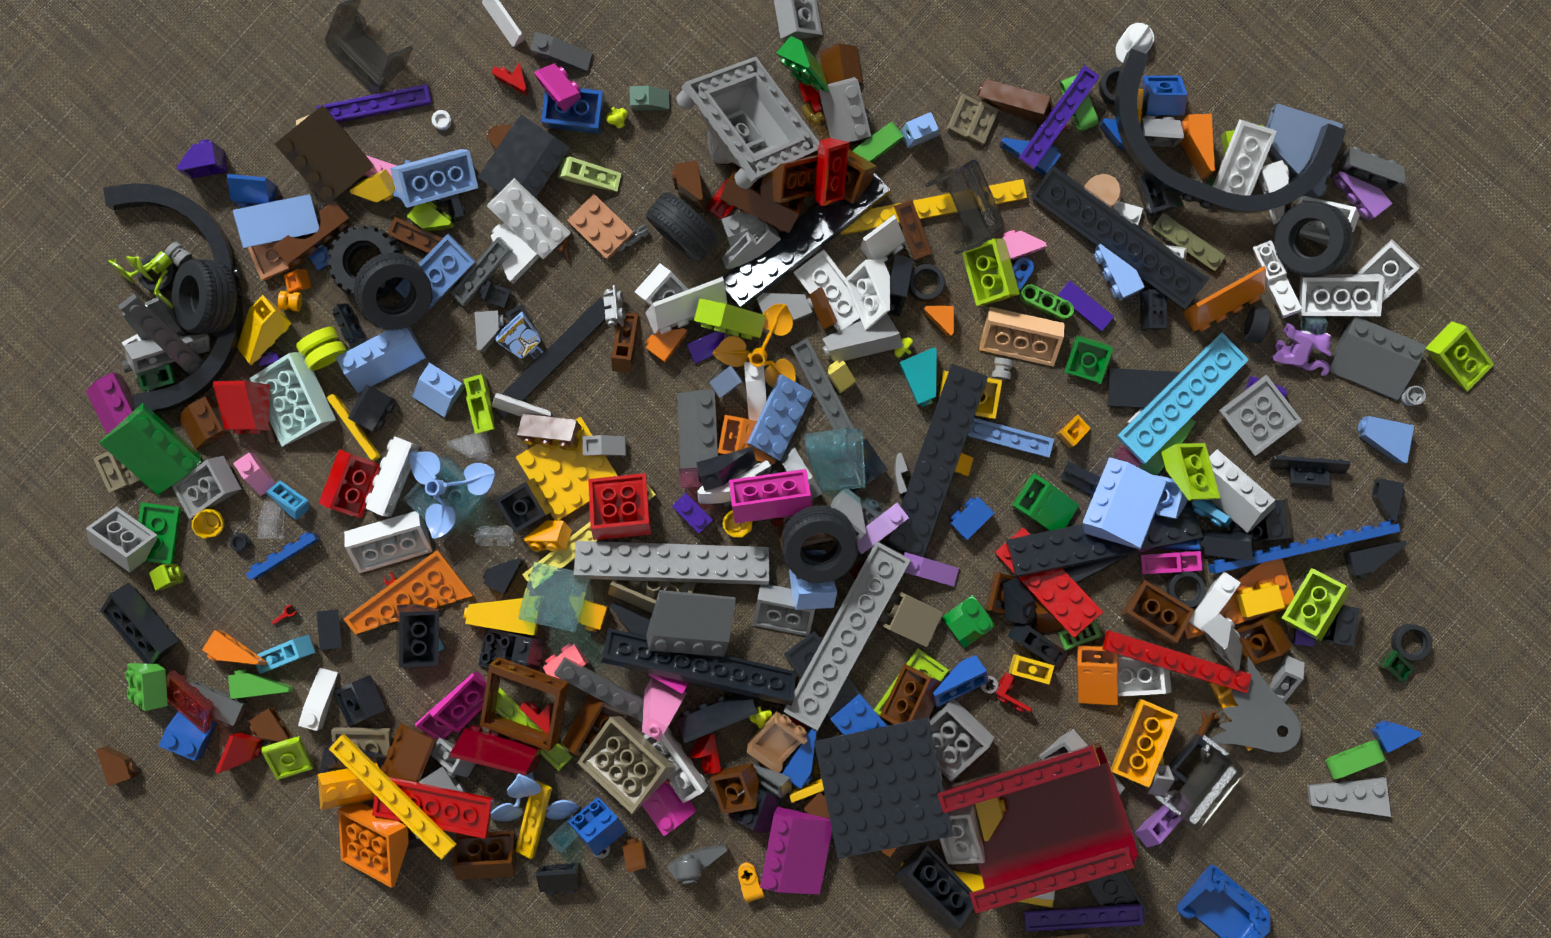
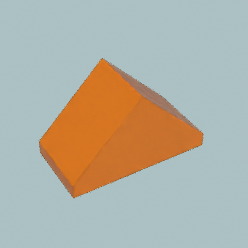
M926 306L922 312L950 338L954 333V306Z

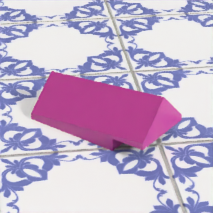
M479 671L472 673L416 722L415 726L437 740L439 737L445 739L452 731L459 733L483 708L487 679Z

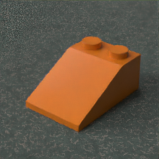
M1191 114L1181 122L1184 138L1180 143L1201 180H1204L1215 171L1212 114Z

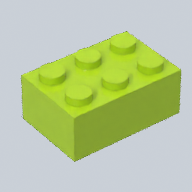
M994 238L961 251L976 306H987L1020 294L1005 239Z
M699 298L694 321L700 322L701 327L712 329L714 326L715 331L726 333V330H728L727 334L739 337L740 333L742 338L752 340V337H761L766 316L732 305Z
M1311 568L1282 619L1294 628L1321 641L1351 591L1346 585Z

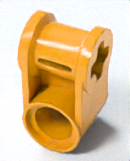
M748 862L741 864L738 869V878L745 902L749 903L764 898L763 888H760L761 882L758 879L755 867ZM747 870L750 876L747 877L744 871Z

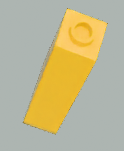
M537 596L469 604L468 608H465L463 618L466 619L465 624L537 635L543 597Z

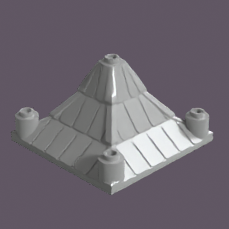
M757 57L687 81L682 85V91L677 95L678 105L682 109L691 110L695 105L700 109L708 128V145L712 159L718 164L733 162L741 167L735 174L736 184L741 188L749 189L759 178L769 174L781 163L811 157L817 153L819 141Z

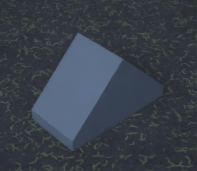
M730 366L709 383L721 398L734 392L742 381L732 366Z

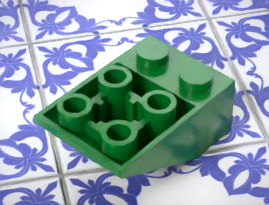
M790 36L776 52L780 58L779 62L791 71L789 74L796 81L801 80L807 86L812 85L817 91L822 90L828 93L830 90L821 65L801 40Z
M1033 473L1030 474L1010 507L1048 531L1065 528L1079 507V504L1051 483Z

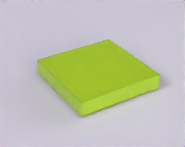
M300 736L262 747L261 752L276 780L314 769V763Z

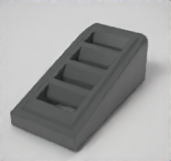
M755 764L753 765L760 785L780 798H783L791 791L790 777Z

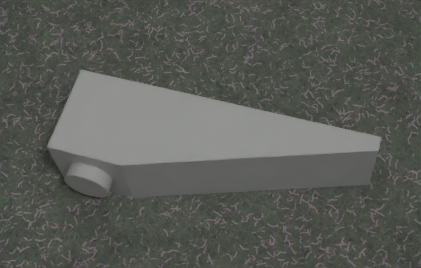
M207 334L179 336L197 354L210 351ZM152 339L124 345L126 360L135 374L175 362Z

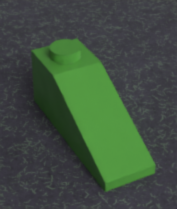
M246 669L236 670L234 675L228 676L230 699L294 691V687L254 672L247 673Z

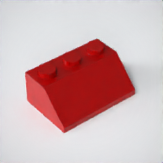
M833 138L819 141L814 198L821 206L844 199L850 142Z
M339 449L319 504L362 519L367 506L365 501L368 494L372 493L374 478L381 469L380 464Z

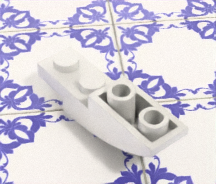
M1270 240L1253 247V251L1259 268L1263 266L1266 268V287L1274 305H1277L1282 318L1301 312L1302 308L1287 279V272L1278 255H1276L1275 247Z
M767 460L763 463H758L752 469L741 473L734 479L771 474V465ZM729 482L704 491L702 486L697 491L698 501L701 504L731 501Z

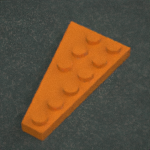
M437 549L346 616L344 621L355 634L397 621V605L419 604L437 608L438 606L473 596V594Z
M1283 559L1259 563L1252 570L1239 577L1237 580L1241 583L1219 613L1225 619L1227 617L1231 619L1235 625L1287 609L1294 598V593ZM1271 582L1272 585H1279L1284 608L1251 617H1242L1236 594L1241 593V589L1252 587L1253 590L1258 589L1260 584ZM1189 622L1184 630L1186 639L1204 634V632Z

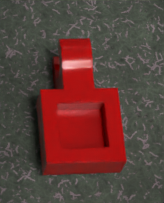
M798 84L804 103H811L814 115L822 113L818 100L820 99L819 91L814 89L812 85Z

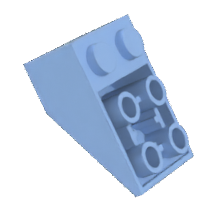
M1103 245L1097 246L1094 254L1095 260L1098 264H1102L1104 269L1102 274L1106 281H1110L1112 285L1110 290L1115 299L1118 298L1121 301L1140 292L1144 288L1136 269Z
M825 550L805 551L811 555L826 554ZM789 570L792 597L796 610L834 608L837 595L834 580L827 583H811L798 578Z

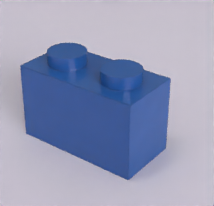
M971 497L964 504L966 508L962 512L958 510L950 518L952 521L949 524L964 540H968L994 514L979 497L975 499Z

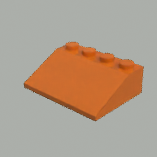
M1265 266L1183 311L1182 313L1193 332L1198 329L1200 332L1211 327L1209 323L1214 320L1217 323L1227 318L1226 313L1230 311L1236 313L1244 308L1243 304L1248 301L1252 304L1260 300L1259 295L1265 292Z
M363 803L346 805L339 808L341 861L391 888L394 887L408 846V827L397 820L373 816V808Z

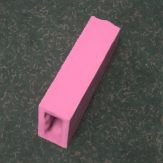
M651 677L644 690L642 732L660 742L687 693L684 692L682 694Z

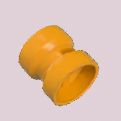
M280 291L278 308L280 310L291 309L292 311L299 312L302 307V294L298 292L290 294L287 291Z

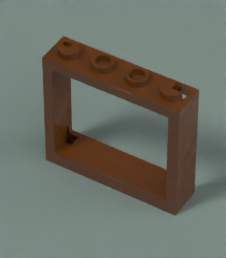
M498 657L489 665L480 726L488 728L490 731L504 734L506 737L518 739L525 744H531L540 749L550 751L559 740L569 682ZM501 676L555 695L549 734L495 715Z

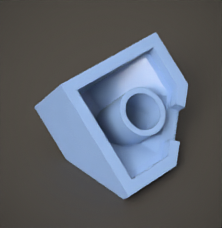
M1154 475L1166 482L1165 489L1155 511L1156 514L1177 519L1186 506V496L1172 478Z

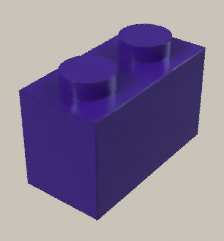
M687 493L672 506L699 534L714 521Z

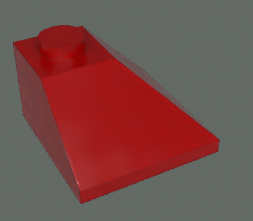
M243 731L230 735L215 772L219 774L259 757L262 753L263 739Z

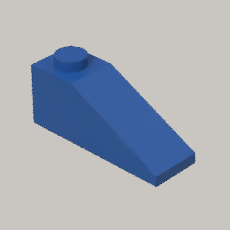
M1003 138L999 146L1016 158H1019L1030 141ZM1051 145L1034 170L1045 177L1052 165L1061 156L1058 153L1059 150Z
M976 655L958 663L935 690L933 695L937 707L989 683L987 670Z
M812 727L807 733L806 744L801 743L781 772V774L790 777L791 782L800 789L803 785L807 786L812 778L810 774L817 731Z

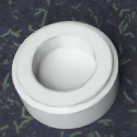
M438 110L432 116V123L438 130H446L451 126L452 119L446 111Z

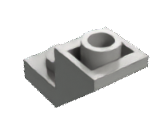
M608 435L583 436V456H626V437Z

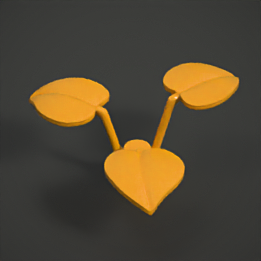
M779 303L765 310L763 315L766 318L763 328L770 331L762 347L754 349L752 354L749 350H746L745 341L738 336L726 337L712 353L719 361L732 367L743 366L748 358L754 367L770 365L766 368L764 376L765 381L771 387H774L779 375H784L796 382V372L791 362L786 359H779L776 363L766 361L767 352L765 347L772 333L783 336L792 329L793 317L788 306Z

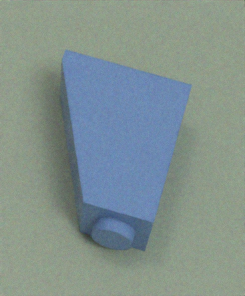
M1371 416L1363 417L1358 424L1359 437L1395 463H1407L1414 425Z

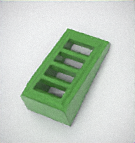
M1097 620L1091 623L1095 635L1092 636L1089 627H1087L1085 631L1088 638L1085 639L1081 632L1079 634L1081 641L1077 642L1076 637L1074 639L1071 637L1073 644L1069 643L1066 630L1058 632L1065 650L1102 637L1103 634Z

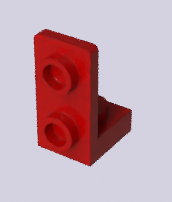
M1005 672L995 691L998 694L997 698L1005 703H1008V701L1015 703L1014 708L1023 713L1025 710L1031 712L1032 708L1005 694L1006 691L1012 689L1015 683L1013 681L1014 676Z

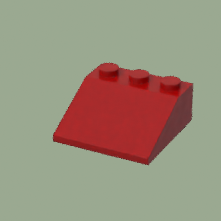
M646 473L588 479L590 527L593 540L651 535Z

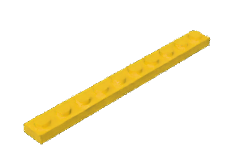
M1021 179L913 200L919 219L922 220L1027 199L1024 180ZM898 204L872 208L840 234L845 235L875 229L893 215H895L900 224L894 206Z

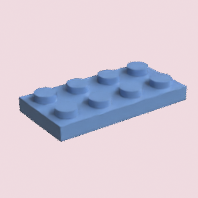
M447 234L419 263L432 286V302L428 308L429 310L476 263L450 234ZM404 278L395 289L406 298L410 290V283Z
M779 375L747 444L781 461L813 392L788 377Z

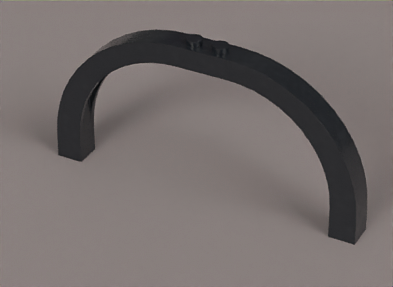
M1132 48L1126 53L1117 79L1114 101L1115 119L1120 138L1135 165L1160 187L1182 196V200L1187 202L1195 201L1200 203V207L1206 209L1214 208L1236 214L1261 213L1276 209L1302 197L1321 181L1333 164L1346 130L1328 123L1321 127L1312 154L1300 173L1284 187L1271 193L1262 195L1233 194L1177 173L1163 163L1153 152L1143 135L1137 111L1138 89L1149 55Z
M132 183L103 187L105 204L112 210L146 205L169 208L185 215L205 236L210 245L214 260L225 264L230 269L235 280L237 302L233 319L226 329L219 332L212 352L201 367L176 385L156 391L133 394L135 409L142 403L154 413L175 409L188 404L207 392L213 386V382L218 381L235 356L243 325L241 300L243 290L239 286L240 270L236 266L232 247L223 229L209 212L188 197L172 189L152 184Z

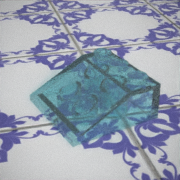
M838 429L805 434L806 454L821 491L865 488L863 429Z
M441 456L439 458L441 470L435 475L437 477L436 480H442L445 483L466 480L464 471L448 456ZM419 482L403 498L424 519L427 509L432 504H441L437 499L433 498L434 495L427 494L425 484ZM467 484L446 487L445 493L439 495V497L445 502V507L454 508L456 522L453 528L443 537L447 538L489 494H472L468 490Z
M534 562L518 619L578 632L590 579H574L573 570Z

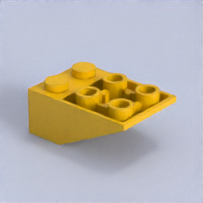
M262 295L249 308L237 348L248 363L252 365L261 358L262 354L275 343V340L282 333L287 331L292 323L274 303Z

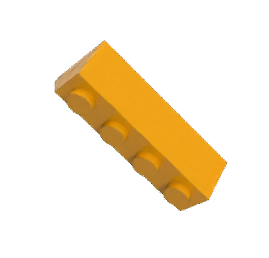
M1138 699L1111 766V771L1150 787L1178 714L1145 700Z

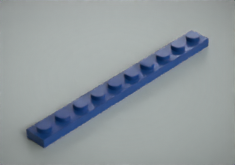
M1391 521L1380 522L1378 527L1367 525L1362 526L1361 530L1356 532L1354 529L1342 531L1343 534L1336 536V533L1324 535L1325 539L1318 540V537L1309 538L1303 544H1300L1298 541L1288 543V547L1281 548V546L1270 547V551L1267 552L1256 550L1253 551L1252 560L1233 558L1226 561V558L1216 559L1214 564H1210L1208 567L1211 573H1219L1400 532L1399 524H1391Z

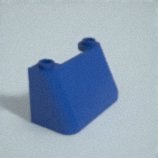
M1210 865L1204 870L1177 905V911L1183 918L1192 919L1196 916L1221 938H1264L1270 932V913L1268 909L1215 865Z

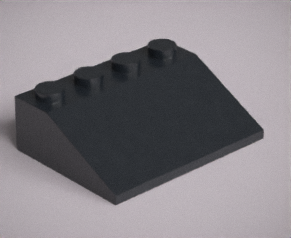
M520 114L478 175V178L499 193L515 178L536 198L570 147Z

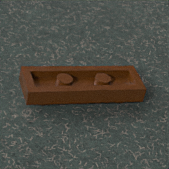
M910 199L895 205L894 209L913 259L916 260L932 254L913 200Z
M394 217L387 232L391 237L428 254L443 239L397 217Z

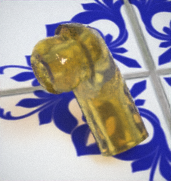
M809 103L800 107L806 119L814 125H820V122L825 120L821 112L814 114Z

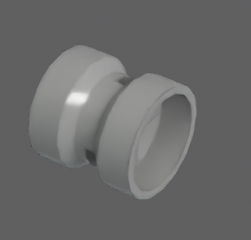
M177 241L170 244L164 252L174 261L178 268L192 259V254L188 250H184L183 246Z
M995 358V370L992 372V377L1001 380H1011L1010 369L1013 367L1014 361L1005 358Z
M1420 386L1408 387L1404 389L1400 400L1405 406L1418 405L1424 402L1426 393Z

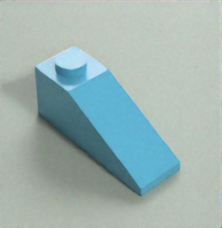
M306 635L292 639L257 654L268 662L266 665L256 664L259 674L315 653L310 636Z

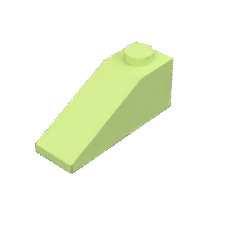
M566 157L561 160L557 177L570 182L617 192L621 173L573 157Z

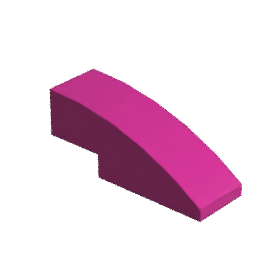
M1202 551L1141 555L1142 574L1203 570Z

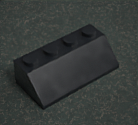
M130 583L110 593L100 610L144 664H156L173 650L178 643L176 635L165 626L162 618L154 613L151 605L144 601L139 591Z
M737 693L730 697L723 695L716 698V702L709 705V702L699 705L696 711L691 712V709L680 713L681 717L677 721L684 743L757 714L758 710L753 697Z
M928 845L922 847L905 861L895 876L946 930L961 928L973 909V903L969 894L973 891Z

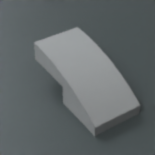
M902 453L896 455L894 466L898 494L907 492L901 473L908 471Z

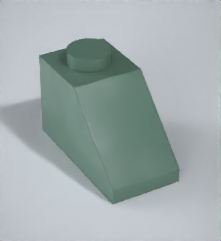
M630 86L631 110H670L669 90L652 86Z

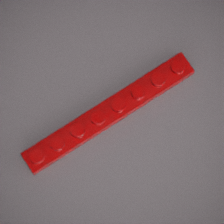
M1113 631L1106 632L1102 650L1238 692L1248 693L1252 674L1239 670L1235 671L1230 667Z

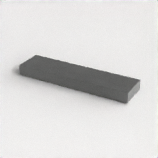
M497 237L453 289L451 294L462 306H467L482 288L483 284L490 279L512 253L513 249L501 237Z

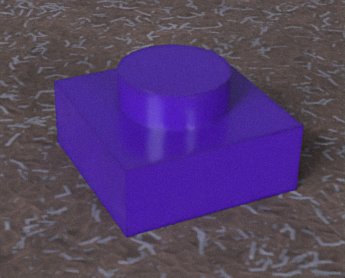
M275 352L265 353L264 357L259 359V364L266 368L281 359L282 355L275 354Z

